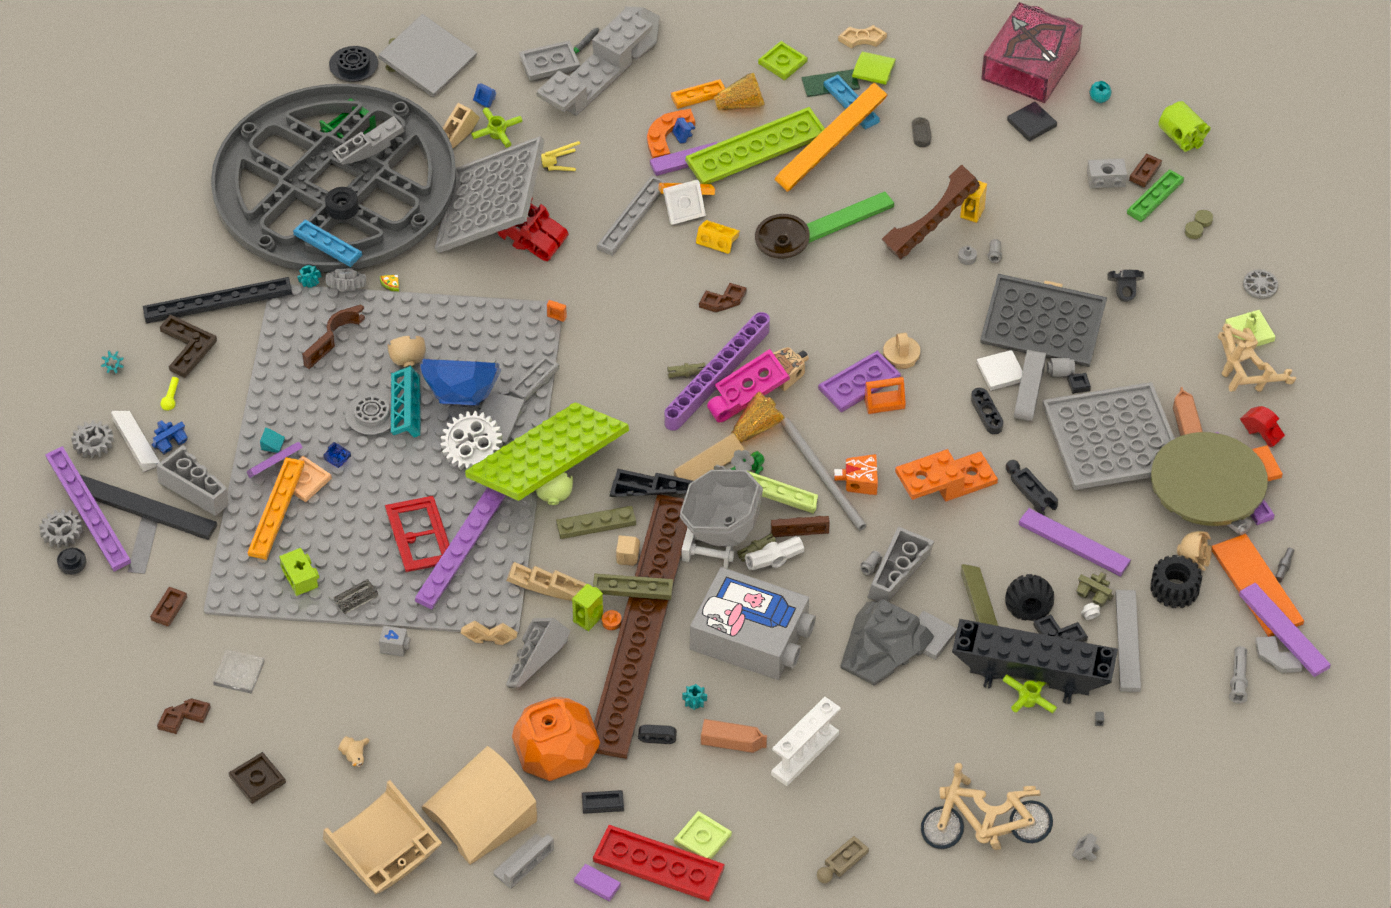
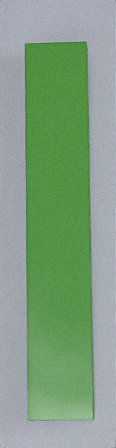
M884 191L807 224L810 232L809 243L894 207V202Z

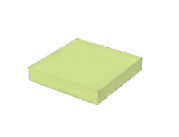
M698 811L674 838V844L688 852L712 859L732 836V831Z

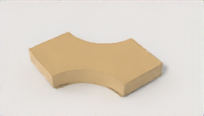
M874 25L866 29L848 27L838 36V41L851 49L861 44L877 47L887 38V33Z

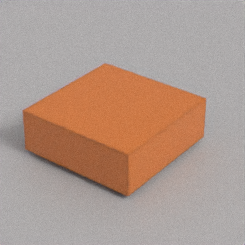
M549 300L547 303V316L564 322L567 318L566 305Z

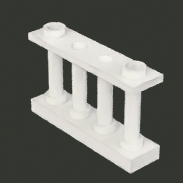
M687 528L682 546V561L689 562L691 555L700 554L724 559V568L728 569L729 562L734 560V546H727L726 551L696 546L694 543L698 539Z
M824 697L772 748V751L782 757V761L771 771V776L785 786H788L839 735V730L829 723L841 710V707Z

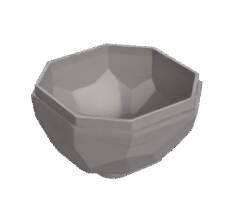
M710 470L689 484L680 511V519L700 541L715 546H736L746 539L755 526L759 515L763 488L746 470Z

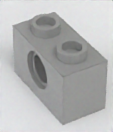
M1124 159L1088 160L1087 177L1089 187H1125L1127 171Z

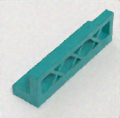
M410 366L391 373V433L397 435L408 431L415 438L420 436V375ZM404 376L400 384L397 383V378ZM403 389L404 393L400 398H397V395ZM403 404L404 408L400 413H397V410ZM403 419L404 425L397 427L398 423Z

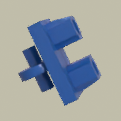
M162 420L157 423L158 429L154 430L157 436L153 437L154 443L151 445L154 449L158 448L163 454H166L173 448L169 442L170 440L175 439L178 445L185 443L188 437L184 431V423L181 421L173 426L171 422L165 424Z

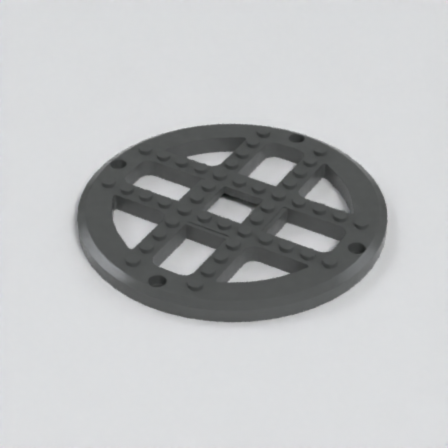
M325 84L306 87L288 92L260 105L240 120L228 133L216 154L211 175L212 194L216 211L226 230L237 242L253 254L271 263L296 270H301L302 267L307 265L316 266L320 272H335L336 269L352 268L353 270L366 268L392 259L409 250L424 239L441 221L451 203L456 185V166L453 148L446 132L437 120L420 105L406 97L382 88L359 84ZM362 107L369 111L363 118L360 117L359 113ZM350 113L334 130L328 133L320 132L299 121L300 119L321 114ZM374 115L376 121H387L394 116L403 127L404 132L390 140L391 146L366 159L341 164L332 153L334 149L360 132H364L370 126L369 119ZM340 133L344 137L340 139L337 137V134ZM279 135L307 150V152L290 167L258 150L257 147L269 136ZM415 145H419L429 168L426 186H422L392 170ZM331 164L356 176L347 187L356 192L359 209L355 216L347 220H336L328 215L325 205L328 191L313 183ZM243 169H247L276 185L251 211L247 209L240 193ZM376 188H379L411 205L413 208L402 219L392 221L361 205V203ZM295 199H298L317 210L307 221L326 232H329L338 223H347L371 237L347 243L362 252V256L349 267L294 234L283 236L271 230L268 226ZM342 201L338 202L337 204L345 205L347 202Z

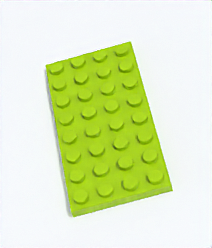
M575 402L465 470L466 478L519 501L627 433L629 425Z

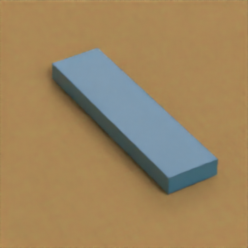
M839 75L824 81L823 86L845 109L859 97ZM872 111L860 125L866 130L879 123L880 118Z
M304 220L293 230L295 236L349 267L362 256L360 250L307 220Z

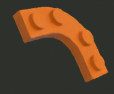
M691 108L663 114L651 124L647 133V145L652 159L670 154L666 137L672 132L677 118H684L687 123L691 122L695 126V119Z

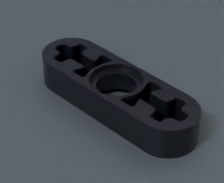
M975 388L971 393V402L987 432L990 434L1001 433L1004 422L988 391L984 388ZM988 408L991 409L992 412L987 414L984 413L982 410Z

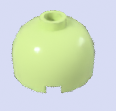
M564 472L535 490V492L547 504L558 505L559 502L564 501L570 496L573 488V476L569 478L567 473Z

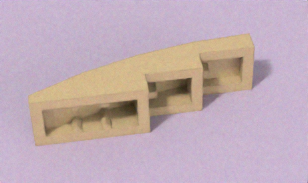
M513 562L506 580L528 590L570 601L586 585V583L557 570L552 574L536 566L533 569H529L516 562Z

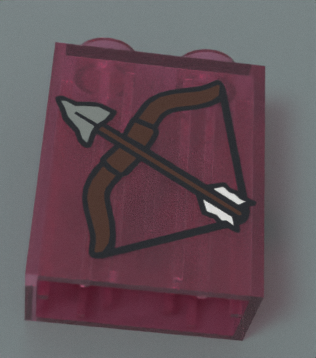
M1019 2L983 56L981 80L1046 103L1080 51L1083 25L1076 23L1071 18H1062L1045 12L1038 6H1029Z

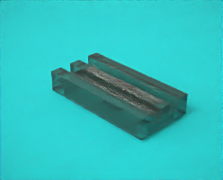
M366 579L335 596L334 601L336 604L338 603L339 608L346 614L378 597V591Z

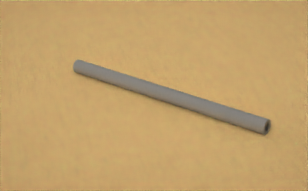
M787 417L782 419L781 425L859 531L865 529L866 523L790 419Z

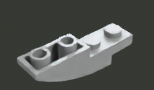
M393 116L365 135L363 132H360L334 149L332 153L341 164L357 162L391 146L390 140L404 132V129Z

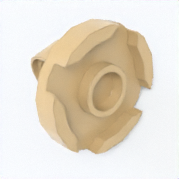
M899 333L886 341L883 347V356L891 364L895 365V368L907 369L913 367L915 362L920 359V346L914 339L908 337L907 333Z

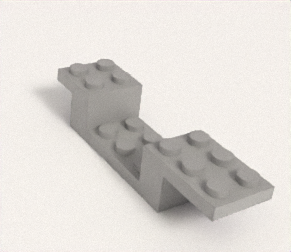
M624 9L592 39L593 54L570 76L558 71L536 91L537 97L563 112L567 110L577 116L632 64L631 49L653 29V24Z

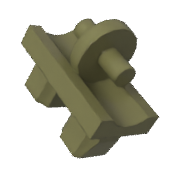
M1101 572L1099 576L1093 573L1091 579L1081 574L1078 578L1080 584L1076 591L1077 594L1087 598L1090 591L1096 593L1092 599L1096 605L1102 607L1107 600L1111 601L1114 597L1112 590L1107 588L1110 582L1105 580L1106 573Z

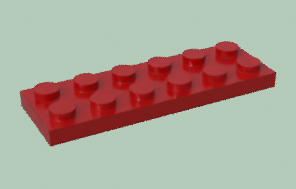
M608 825L593 856V862L708 902L725 869V864L612 825Z

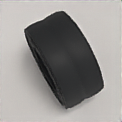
M336 187L326 195V211L333 219L347 220L358 212V196L353 189L349 187ZM342 201L347 202L345 205L337 204L338 202Z

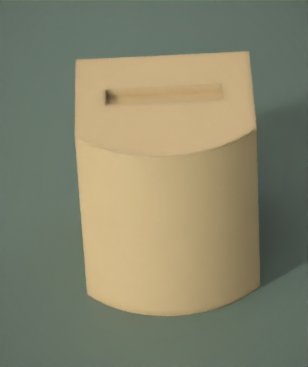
M619 535L616 550L618 564L634 566L637 563L640 549V541L637 537Z

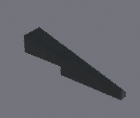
M617 468L609 497L687 493L688 486L693 480L657 472L654 477Z

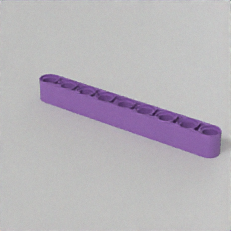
M756 313L668 405L664 412V425L668 430H678L716 390L715 384L729 376L768 335L770 317L767 313Z

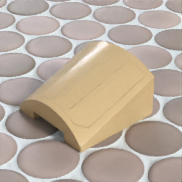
M488 746L422 806V810L433 822H437L458 846L459 853L470 865L537 822L535 798L513 768Z
M391 780L387 781L386 791L359 815L333 833L328 828H325L323 831L324 842L375 894L386 890L424 862L442 844Z

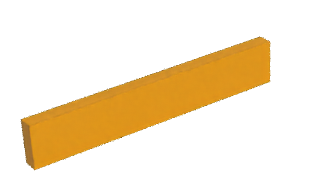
M285 458L247 552L248 556L267 560L304 468V461Z

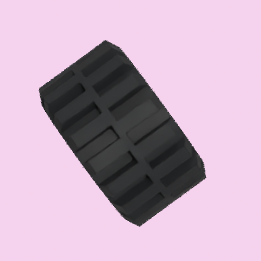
M1172 555V557L1165 556L1164 560L1160 559L1158 564H1155L1152 573L1150 589L1153 591V597H1157V601L1159 603L1163 602L1164 606L1168 607L1170 605L1172 608H1176V606L1184 608L1185 605H1191L1192 601L1195 602L1197 596H1199L1202 582V571L1198 568L1196 562L1192 563V559H1186L1183 555L1181 557H1177V555ZM1176 579L1182 581L1183 583L1177 584L1169 580Z

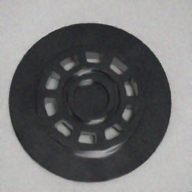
M348 46L339 49L331 56L329 61V68L333 75L349 82L361 81L370 77L378 66V59L375 53L362 46Z

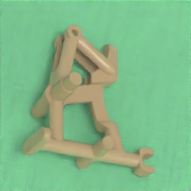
M1224 324L1222 327L1224 332L1218 334L1227 357V362L1221 374L1224 377H1228L1233 369L1237 372L1229 384L1230 392L1235 391L1238 385L1257 383L1255 389L1261 392L1267 382L1285 381L1287 384L1295 382L1297 378L1290 377L1292 369H1286L1283 374H1277L1269 363L1263 362L1256 355L1254 349L1258 341L1250 328H1244L1242 332L1232 328L1230 324ZM1232 334H1233V335H1236V336H1238V337H1241V338H1243V339H1245V340H1242V339H1239V338H1237V337H1234V336H1232ZM1250 358L1259 370L1265 371L1261 376L1247 377L1240 362Z

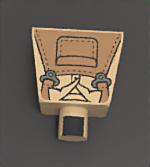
M786 347L773 353L790 377V380L779 386L783 391H786L804 375V362L809 360L808 354L804 350L796 354L791 348Z

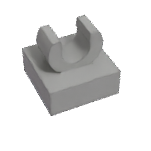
M1090 833L1080 838L1072 856L1078 860L1084 857L1089 861L1096 859L1097 856L1092 851L1097 852L1100 850V847L1095 844L1097 837Z

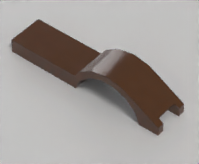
M360 304L346 308L330 317L327 322V332L302 354L303 364L306 368H312L335 347L333 333L338 327L352 323L359 325L365 319L364 315H359L364 310V306Z

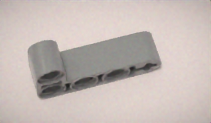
M1027 350L1014 412L1015 419L1033 422L1046 362V353Z

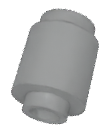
M1051 358L1050 362H1047V373H1050L1051 377H1067L1070 374H1075L1074 359Z

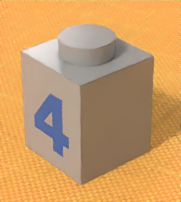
M383 626L379 640L380 653L404 657L405 650L409 649L411 640L407 635V629Z

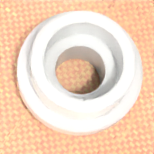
M1090 603L1083 607L1084 610L1081 611V615L1086 620H1091L1100 615V606Z

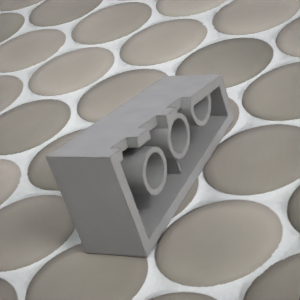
M184 445L156 465L158 482L214 516L228 506L227 488L214 475H210L207 472V468L204 465H200L196 457L187 452V448Z
M898 526L871 584L867 598L877 602L882 599L889 602L931 554L934 541Z

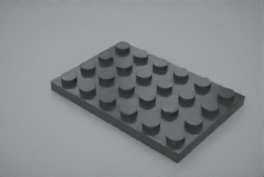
M998 274L980 343L1027 353V350L1046 353V358L1074 359L1075 364L1090 367L1107 297Z

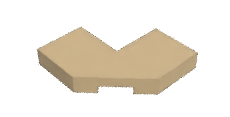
M473 621L461 628V634L475 643L494 641L497 645H504L517 638L518 633L504 623L489 630L477 621Z

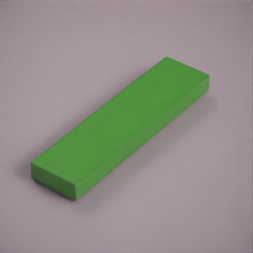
M1169 169L1127 209V214L1139 222L1144 221L1184 182V177Z

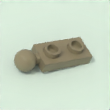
M853 836L825 860L827 867H821L817 871L818 881L829 883L833 878V873L841 877L869 853V848Z

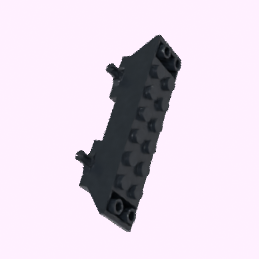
M959 619L952 653L970 667V673L985 677L983 684L985 688H987V683L988 689L991 688L993 679H1003L1005 675L1050 683L1049 688L1064 692L1063 702L1066 703L1068 697L1067 704L1071 703L1072 694L1089 696L1091 690L1112 683L1118 652L1117 648L965 619Z

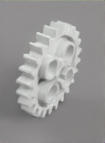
M467 411L466 417H463L460 413V419L457 420L453 417L454 423H447L449 430L443 429V433L446 436H441L443 442L441 447L444 449L442 451L444 456H447L448 462L452 461L453 467L458 465L460 470L464 466H466V469H469L488 455L500 450L499 447L503 446L501 441L503 435L500 433V426L497 427L496 420L492 421L491 416L485 419L484 412L478 416L477 411H474L473 416H470L469 411ZM476 427H481L479 431H473ZM458 435H464L461 439H455ZM483 443H488L487 447H480ZM465 451H471L468 455H462Z

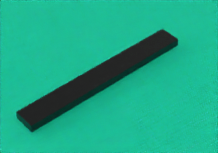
M289 277L144 305V318L147 324L166 320L169 315L182 317L292 295Z
M80 474L94 500L206 540H209L217 527L216 521Z

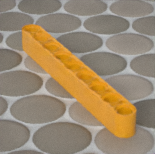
M873 83L783 168L774 180L789 192L875 110L888 94L876 83Z

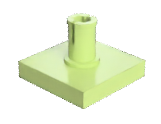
M1260 310L1225 320V324H1230L1232 328L1242 332L1244 328H1250L1258 341L1257 346L1275 341L1276 336ZM1232 334V336H1234V337H1237V338H1239V339L1245 340V339H1243V338H1241V337H1238V336Z

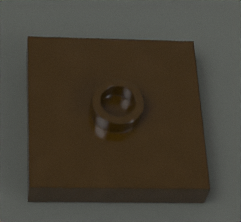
M263 752L228 772L229 777L251 804L286 783V779Z

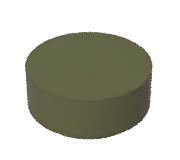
M1199 210L1195 214L1194 221L1199 222L1203 227H1209L1212 224L1213 215L1208 210Z
M1195 221L1187 223L1185 235L1190 239L1200 238L1203 235L1202 224Z

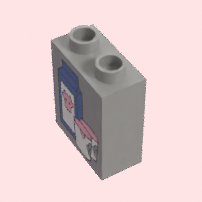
M720 567L690 625V650L779 680L785 666L790 668L796 666L801 653V646L797 645L800 636L810 637L815 625L816 616L809 614L808 596Z

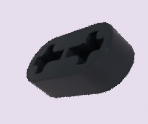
M641 725L638 730V739L644 743L673 744L677 739V729L667 725Z

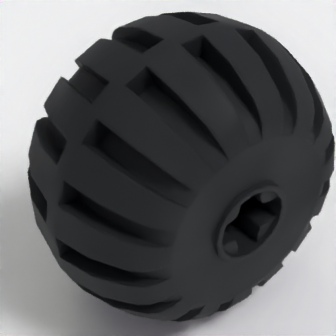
M1026 574L1023 577L1021 575L1008 586L1005 603L1007 609L1017 619L1022 618L1021 620L1024 621L1038 620L1041 617L1047 616L1052 610L1054 591L1049 582L1041 576Z

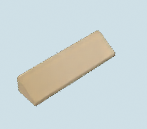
M731 434L676 468L674 476L695 481L708 471L714 470L715 465L726 466L731 463L734 452L736 450L743 451L744 448L738 438Z

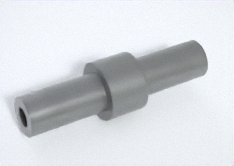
M1287 548L1284 557L1280 559L1279 569L1275 576L1278 582L1283 580L1286 571L1290 569L1291 559L1294 554V549Z

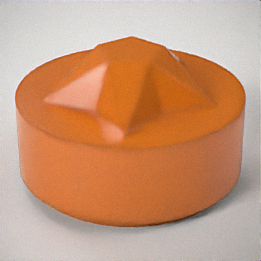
M609 610L602 615V625L605 629L616 630L621 626L622 617L619 612Z

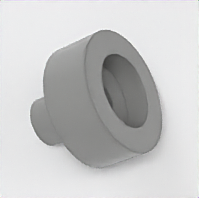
M965 246L959 250L958 260L962 264L971 265L976 261L977 252L971 246Z

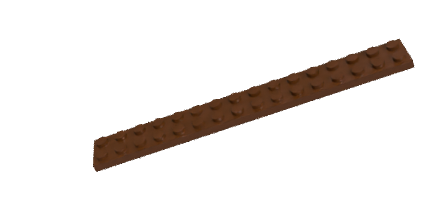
M657 495L636 569V577L673 579L674 586L682 556V546L688 528L680 519V511L684 502L683 498ZM639 597L628 598L594 720V726L600 740L599 747L595 752L597 754L624 759L628 757L670 600Z

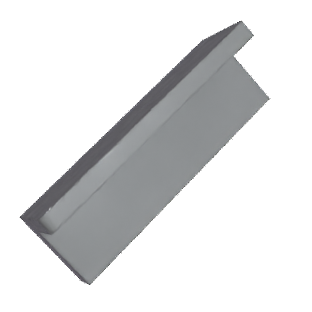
M538 834L533 835L494 871V876L511 889L554 850V838L549 834L543 838Z

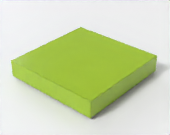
M780 41L758 59V64L781 79L786 80L807 63L808 57Z

